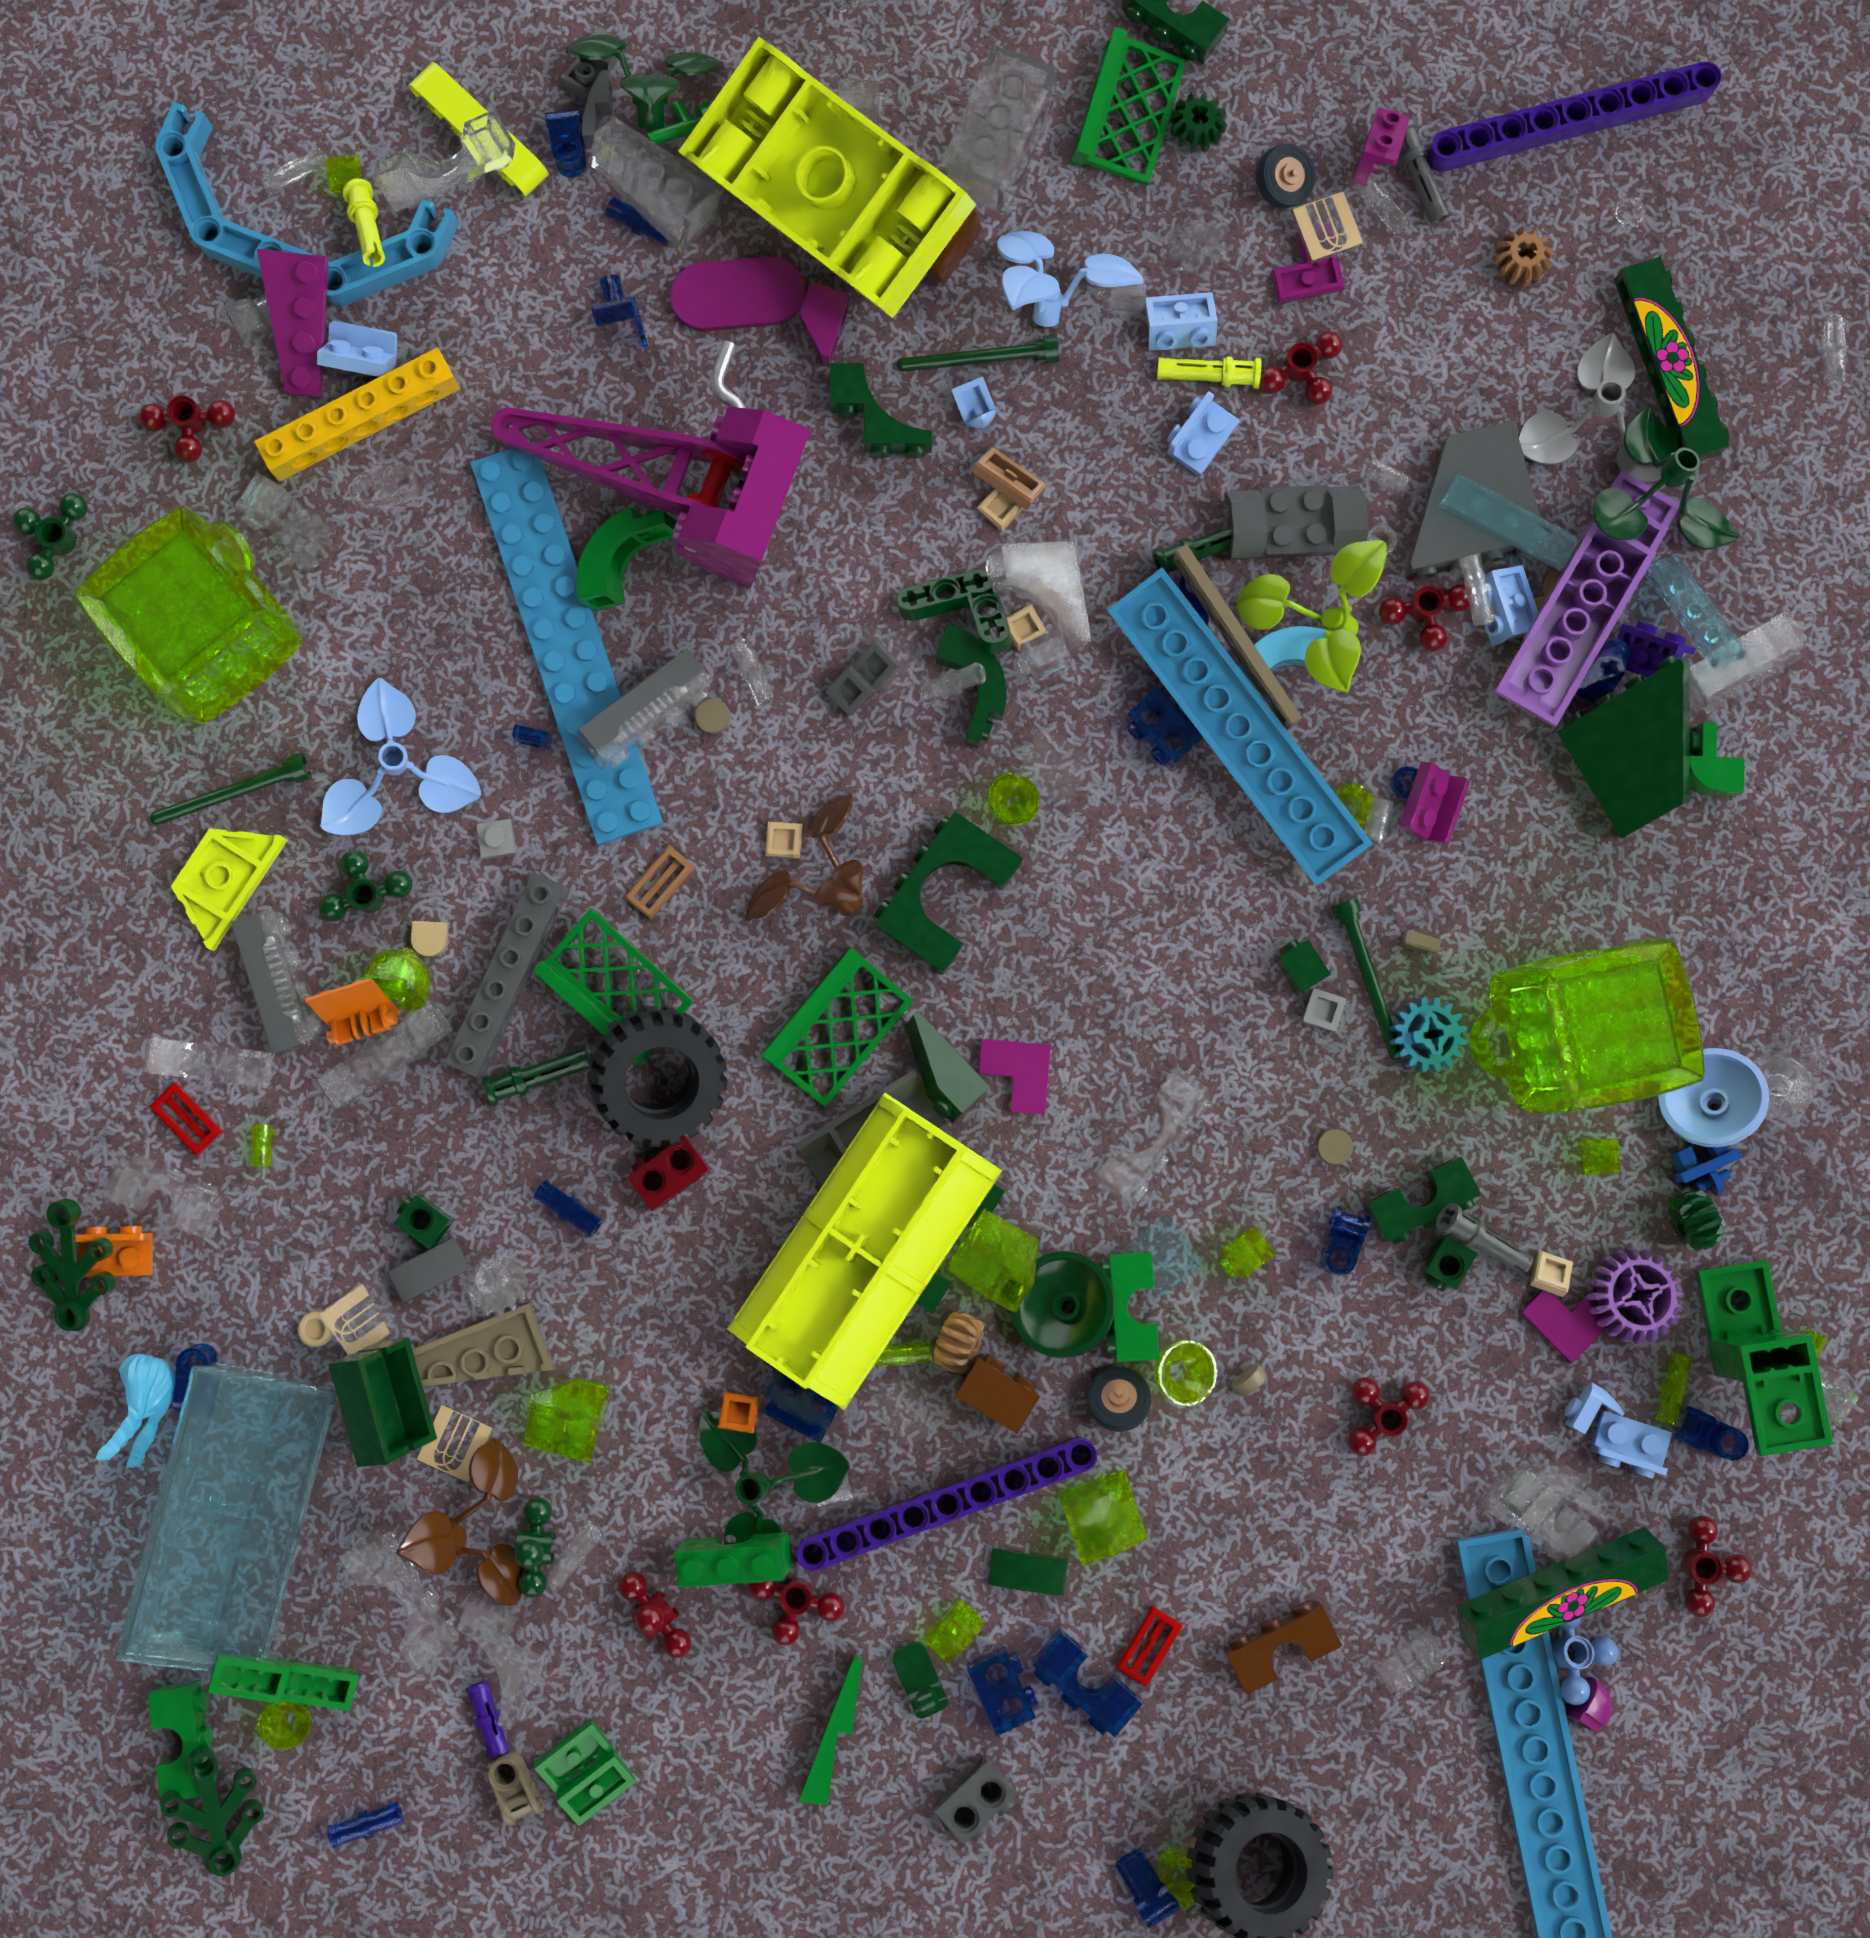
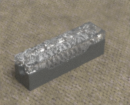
M687 648L578 730L577 739L591 757L596 760V763L602 770L609 765L616 768L629 758L630 754L628 751L637 744L642 748L650 743L657 736L655 731L664 724L668 727L672 726L683 717L684 713L682 710L690 704L697 707L711 695L708 690L711 688L714 680L704 671L705 669Z
M268 909L232 921L231 924L272 1054L282 1056L307 1046L321 1043L318 1034L323 1032L318 1015L316 1013L311 1014L309 1005L305 1002V998L311 997L312 994L308 983L305 980L301 981L297 970L302 967V962L296 948L290 947L287 936L291 935L292 931L285 915L280 916L278 911Z

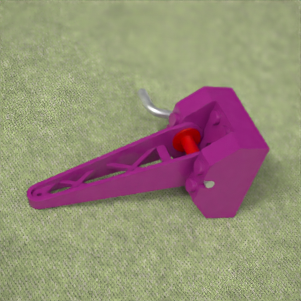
M723 341L710 378L713 394L720 402L727 405L728 408L724 417L717 415L709 440L681 433L509 407L500 409L495 413L491 421L493 434L503 444L678 516L679 518L672 540L677 541L675 552L708 573L751 588L761 565L811 431L807 427L765 410L745 408L740 398L726 389L724 378L736 349V345L729 341ZM536 425L543 426L552 438L532 444L527 441L521 430ZM555 429L566 431L568 433L558 435ZM586 436L611 441L625 459L596 467L577 460L565 443ZM623 444L648 449L649 451L631 456ZM558 446L563 454L549 450V448ZM667 454L675 455L663 491L655 488L638 464ZM691 459L710 463L711 465L700 494L693 493L687 498L678 496ZM631 467L643 483L612 472ZM731 471L739 477L746 479V481L739 480L738 486L735 487L728 507L734 509V512L718 508Z

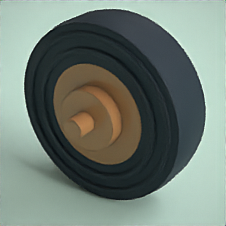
M1281 144L1269 149L1259 160L1256 168V184L1261 196L1272 206L1290 208L1299 205L1313 191L1316 179L1315 167L1311 157L1301 147L1294 144Z
M1126 1367L1108 1368L1100 1372L1090 1384L1087 1395L1088 1408L1092 1417L1102 1427L1115 1432L1129 1431L1138 1427L1149 1414L1151 1391L1146 1380L1138 1372Z

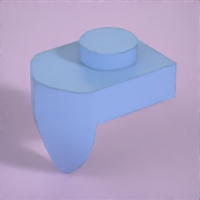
M983 376L951 389L964 423L967 426L986 428L996 415V409Z
M1591 1382L1584 1387L1579 1398L1574 1397L1567 1405L1564 1415L1568 1419L1565 1425L1577 1432L1586 1434L1601 1405L1621 1416L1624 1415V1412L1607 1391Z

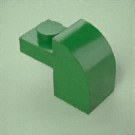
M1702 722L1694 727L1693 732H1690V752L1693 753V756H1690L1689 786L1703 795L1713 797H1736L1744 792V758L1717 757L1716 722Z

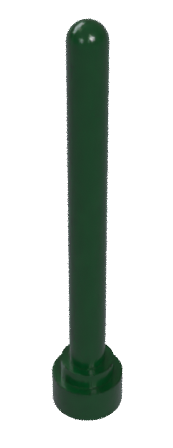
M1057 334L1044 335L1043 339L1037 340L1035 344L900 358L896 366L899 371L906 372L1038 357V360H1045V363L1059 362Z
M303 753L287 757V761L282 763V767L155 811L150 815V821L155 825H160L285 780L300 783L311 779V772H306L303 766L308 764Z
M1358 898L1334 905L1331 908L1335 920L1339 919L1340 924L1345 925L1389 1057L1395 1061L1400 1060L1402 1057L1395 1056L1397 1051L1400 1050L1399 1044H1390V1040L1397 1038V1034L1390 1030L1393 1022L1358 922L1361 919L1359 912L1362 911Z

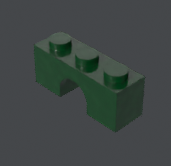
M1123 0L1122 9H1124V13L1129 20L1136 24L1144 23L1152 29L1153 35L1158 40L1165 43L1169 40L1179 47L1180 53L1187 60H1198L1202 64L1205 63L1225 36L1230 20L1203 0L1189 14L1173 12L1167 5L1169 0Z
M1455 1157L1425 1172L1431 1185V1195L1422 1206L1415 1207L1405 1200L1400 1188H1393L1363 1203L1382 1242L1392 1241L1393 1245H1396L1412 1237L1413 1235L1410 1230L1420 1225H1423L1424 1229L1435 1226L1439 1213L1450 1203L1457 1204L1462 1208V1211L1475 1205L1473 1199L1482 1194L1462 1157Z

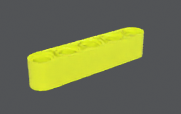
M431 62L408 85L417 98L421 96L427 102V108L440 120L444 118L452 126L450 129L464 142L467 140L474 146V152L487 164L491 162L499 170L498 174L511 187L515 185L523 193L521 195L523 198H526L549 175L545 166L536 156L435 62Z

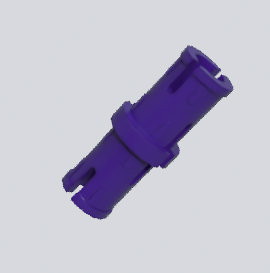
M485 1680L468 1686L465 1689L468 1692L476 1717L473 1720L474 1726L480 1729L487 1757L492 1758L509 1751L510 1747L507 1744L500 1719L503 1717L501 1710H496L488 1685L489 1682Z

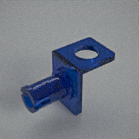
M610 274L611 288L607 275L602 277L599 283L605 303L591 307L597 327L635 318L643 347L648 346L636 296L624 298L620 276Z

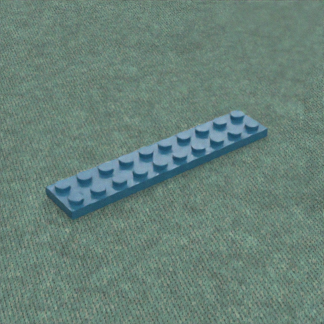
M1163 567L1107 610L1316 886L1373 845L1366 833Z

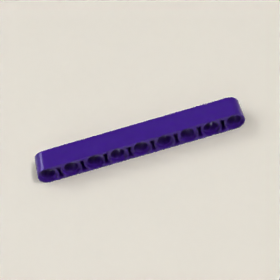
M1699 62L1446 129L1437 133L1433 138L1426 159L1433 170L1445 172L1702 104L1712 96L1719 86L1722 73L1719 67L1712 62ZM1696 80L1704 82L1707 87L1699 85ZM1664 89L1671 90L1674 95H1669ZM1632 97L1639 98L1643 104L1636 103ZM1600 106H1606L1611 112H1604ZM1567 114L1575 115L1579 121L1571 120ZM1535 123H1542L1547 130L1539 129ZM1502 131L1511 132L1515 138L1506 137ZM1470 140H1478L1483 147L1474 146ZM1438 148L1447 149L1451 155H1442Z
M1081 1436L1073 1437L823 1529L803 1538L798 1546L797 1561L806 1570H820L1086 1472L1095 1465L1097 1450L1087 1438ZM1077 1445H1086L1090 1449L1089 1458L1083 1463L1074 1462L1071 1459L1072 1449ZM1044 1457H1051L1057 1462L1056 1470L1050 1475H1043L1037 1470L1038 1462ZM1016 1469L1023 1473V1482L1018 1487H1009L1005 1484L1004 1476L1009 1470ZM982 1481L990 1486L991 1491L988 1497L979 1500L971 1495L970 1490L973 1484ZM943 1494H951L956 1498L957 1506L952 1511H942L937 1505L939 1497ZM912 1506L919 1507L924 1513L922 1521L918 1524L907 1522L904 1518V1512L907 1508ZM885 1519L891 1528L889 1533L885 1536L875 1535L870 1528V1524L874 1520ZM843 1531L852 1532L857 1538L856 1545L848 1549L841 1547L837 1542L839 1533ZM818 1544L823 1550L822 1558L816 1561L806 1558L804 1554V1547L806 1545Z

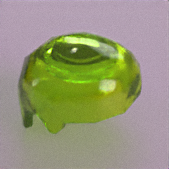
M1011 771L994 778L988 788V806L992 815L999 822L1009 826H1023L1030 823L1036 817L1040 809V792L1029 777L1016 775ZM1019 796V797L1007 808V805H1008L1009 800H1010L1011 798H1013V797Z
M282 1701L281 1704L266 1702L257 1716L259 1738L273 1749L289 1750L301 1745L309 1735L312 1727V1713L306 1704ZM285 1710L291 1711L296 1717V1724L293 1729L290 1727Z

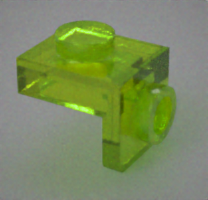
M959 1598L949 1612L932 1626L922 1639L948 1664L974 1641L985 1622L975 1609Z

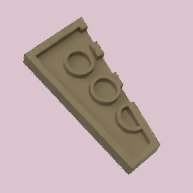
M531 1303L412 1349L423 1387L556 1369Z

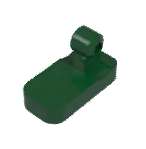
M913 1641L895 1650L893 1664L916 1717L923 1719L945 1709L948 1706V1697L926 1646L922 1642Z

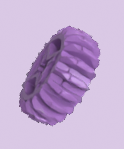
M1628 1248L1626 1253L1623 1250L1614 1251L1613 1258L1607 1256L1602 1259L1604 1267L1599 1266L1593 1269L1594 1274L1599 1279L1589 1280L1587 1284L1592 1288H1596L1597 1293L1588 1294L1586 1298L1591 1301L1597 1300L1598 1306L1592 1307L1589 1312L1592 1314L1601 1313L1603 1315L1598 1319L1597 1325L1600 1327L1609 1325L1607 1330L1609 1336L1612 1337L1619 1334L1621 1342H1630L1632 1339L1635 1344H1643L1645 1339L1648 1342H1654L1658 1339V1334L1667 1335L1670 1332L1667 1324L1676 1325L1679 1322L1673 1312H1681L1684 1309L1680 1304L1676 1303V1298H1682L1685 1294L1675 1289V1285H1678L1681 1279L1679 1277H1670L1674 1267L1672 1265L1662 1267L1664 1257L1661 1255L1652 1257L1651 1251L1648 1249L1641 1250L1639 1253L1637 1248ZM1633 1267L1646 1272L1654 1283L1646 1284L1640 1274L1635 1273ZM1617 1279L1619 1287L1617 1293L1613 1296V1288ZM1646 1290L1645 1293L1638 1295V1299L1625 1301V1299L1632 1297V1293ZM1656 1296H1658L1657 1307L1654 1311L1652 1305L1653 1300ZM1624 1307L1627 1309L1631 1318L1635 1317L1637 1324L1626 1320L1617 1308Z

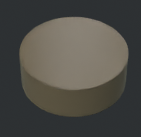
M718 699L703 701L697 707L695 714L698 726L708 734L723 732L728 727L731 718L726 704Z
M1328 1130L1319 1137L1317 1152L1326 1163L1341 1164L1350 1158L1353 1152V1142L1350 1136L1342 1130Z
M1258 1363L1253 1364L1232 1382L1231 1386L1239 1396H1247L1263 1384L1267 1373Z

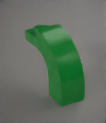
M633 507L622 510L609 518L592 535L581 555L576 578L577 600L594 612L624 604L623 577L630 559L639 550L648 545L671 539L677 521L664 510L650 511L643 516Z

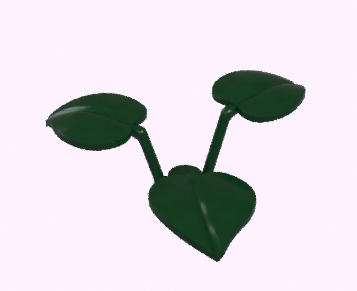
M603 34L591 35L576 40L566 47V53L571 52L575 56L588 60H602L612 56L620 60L625 77L620 80V86L632 96V103L637 105L638 126L648 130L659 129L665 125L664 105L668 104V95L679 87L678 80L673 78L674 75L679 73L684 76H694L724 66L723 61L703 53L679 52L665 59V65L669 67L666 75H631L623 51H621L626 48V42L618 37Z
M1648 407L1643 410L1628 426L1624 435V447L1628 455L1640 465L1652 463L1654 468L1662 467L1661 479L1635 503L1630 495L1621 489L1608 488L1600 492L1593 503L1594 522L1605 535L1616 540L1627 541L1637 538L1645 531L1648 525L1647 516L1638 508L1664 484L1668 487H1679L1685 483L1678 509L1679 513L1683 515L1678 526L1685 540L1694 547L1703 550H1712L1735 542L1740 537L1739 533L1718 509L1700 498L1688 500L1692 483L1696 480L1693 474L1700 467V458L1697 453L1690 448H1678L1676 439L1658 420L1652 408Z
M704 1411L701 1413L699 1433L707 1459L715 1468L724 1472L735 1470L740 1462H742V1471L739 1473L741 1478L736 1483L735 1493L742 1503L747 1504V1507L752 1508L756 1513L755 1516L750 1512H743L730 1519L724 1531V1544L741 1543L749 1540L754 1534L782 1533L781 1527L776 1521L763 1519V1511L757 1505V1502L764 1500L769 1495L772 1486L794 1480V1490L801 1499L809 1503H821L835 1495L850 1469L847 1458L834 1447L823 1443L809 1442L799 1445L789 1454L788 1465L792 1473L770 1480L761 1472L749 1473V1459L745 1455L752 1453L757 1446L758 1436L756 1427L754 1433L718 1428L721 1411ZM725 1536H735L736 1543L728 1542Z

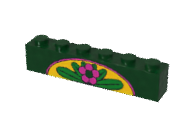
M1661 256L1622 268L1615 277L1614 282L1667 429L1676 439L1678 448L1686 447L1692 449L1697 453L1700 461L1720 455L1730 446L1729 431L1719 418L1717 412L1718 401L1707 385L1706 368L1696 355L1694 349L1695 338L1684 322L1683 305L1673 292L1671 286L1672 275L1667 266L1664 267Z
M1643 1527L1456 1605L1461 1639L1479 1660H1482L1668 1581L1666 1547L1646 1527Z

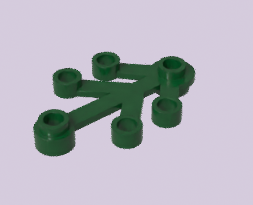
M64 1198L50 1204L47 1209L49 1223L54 1228L60 1230L62 1258L53 1248L54 1238L49 1231L41 1230L32 1234L29 1238V1246L46 1263L34 1268L31 1278L34 1284L41 1287L57 1305L54 1317L58 1326L66 1331H79L85 1328L90 1321L89 1307L101 1295L112 1291L116 1286V1280L110 1272L102 1271L91 1278V1286L81 1296L79 1282L98 1261H102L113 1254V1245L105 1237L98 1238L89 1243L88 1251L77 1262L75 1224L81 1216V1208L76 1201ZM41 1272L45 1274L46 1280L42 1278ZM57 1276L64 1283V1291L55 1282Z
M198 1747L190 1752L186 1765L190 1777L198 1780L205 1811L183 1802L181 1794L174 1790L167 1791L161 1796L159 1801L160 1809L164 1816H176L209 1831L212 1843L190 1835L189 1827L185 1823H174L167 1830L168 1844L174 1849L183 1848L203 1857L205 1866L210 1873L221 1877L233 1873L241 1862L242 1853L239 1846L253 1825L259 1823L263 1818L264 1811L260 1801L249 1799L241 1805V1819L227 1838L224 1826L245 1795L256 1787L257 1779L255 1772L251 1768L243 1767L237 1770L233 1776L234 1786L219 1807L213 1775L218 1769L216 1754L211 1748ZM207 1757L204 1763H195L198 1758ZM243 1777L251 1778V1780L246 1784L239 1783L240 1779ZM170 1800H176L178 1802L173 1807L165 1806V1804ZM253 1808L258 1809V1813L256 1815H246V1812L248 1810ZM178 1832L185 1833L180 1839L172 1838ZM222 1853H229L225 1859L216 1858Z

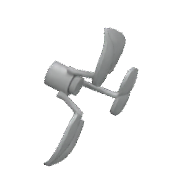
M1610 333L1594 343L1583 355L1577 368V378L1580 385L1586 390L1596 391L1592 404L1588 406L1581 417L1569 428L1565 418L1555 412L1543 411L1530 417L1524 424L1519 436L1525 458L1542 465H1557L1567 461L1577 450V442L1571 434L1576 432L1594 412L1600 417L1617 415L1620 441L1624 444L1626 432L1624 422L1625 408L1621 404L1626 394L1625 390L1632 384L1636 372L1634 362L1621 346L1615 333ZM1624 446L1617 452L1616 464L1619 471L1622 470L1643 483L1661 479L1662 467L1654 468L1652 463L1647 465L1636 463L1628 455Z

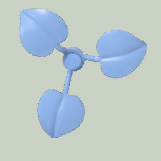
M1016 231L1001 235L997 242L998 252L1008 261L1020 264L1034 261L1037 272L1027 266H1014L1005 270L1002 277V288L1012 310L1035 302L1032 320L1040 326L1052 327L1058 324L1061 306H1068L1069 298L1083 277H1086L1087 282L1101 287L1143 284L1141 274L1125 259L1112 254H1097L1086 258L1085 268L1078 271L1066 293L1062 295L1058 281L1054 277L1043 273V262L1041 259H1048L1054 256V246L1049 239L1035 232Z
M377 678L367 689L361 700L357 715L359 729L367 740L373 742L381 741L385 738L387 740V743L380 748L378 753L381 767L377 770V775L368 791L363 783L355 779H342L328 789L323 800L320 825L328 833L340 836L357 835L368 831L378 822L382 813V806L372 795L376 792L386 773L389 775H400L408 769L419 778L424 779L419 786V796L426 807L438 813L455 812L478 800L481 796L480 786L474 774L465 764L454 757L440 755L431 758L427 763L426 773L408 761L405 748L401 744L393 742V737H403L411 731L416 719L415 709L405 694L392 687L382 678Z

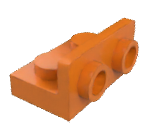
M142 1226L120 1227V1234H107V1227H85V1234L75 1235L76 1242H79V1260L88 1251L89 1243L98 1238L105 1237L113 1245V1254L102 1261H98L85 1277H93L102 1271H108L113 1276L152 1275L153 1233H142Z

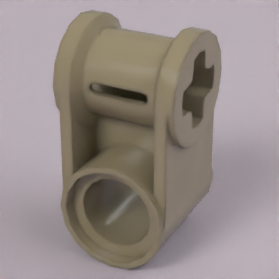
M511 1750L498 1755L489 1769L488 1779L507 1826L515 1825L517 1819L533 1812L536 1814L544 1812V1803L535 1782L532 1781L522 1756L516 1751ZM499 1765H511L516 1775L510 1778L503 1776L499 1771Z

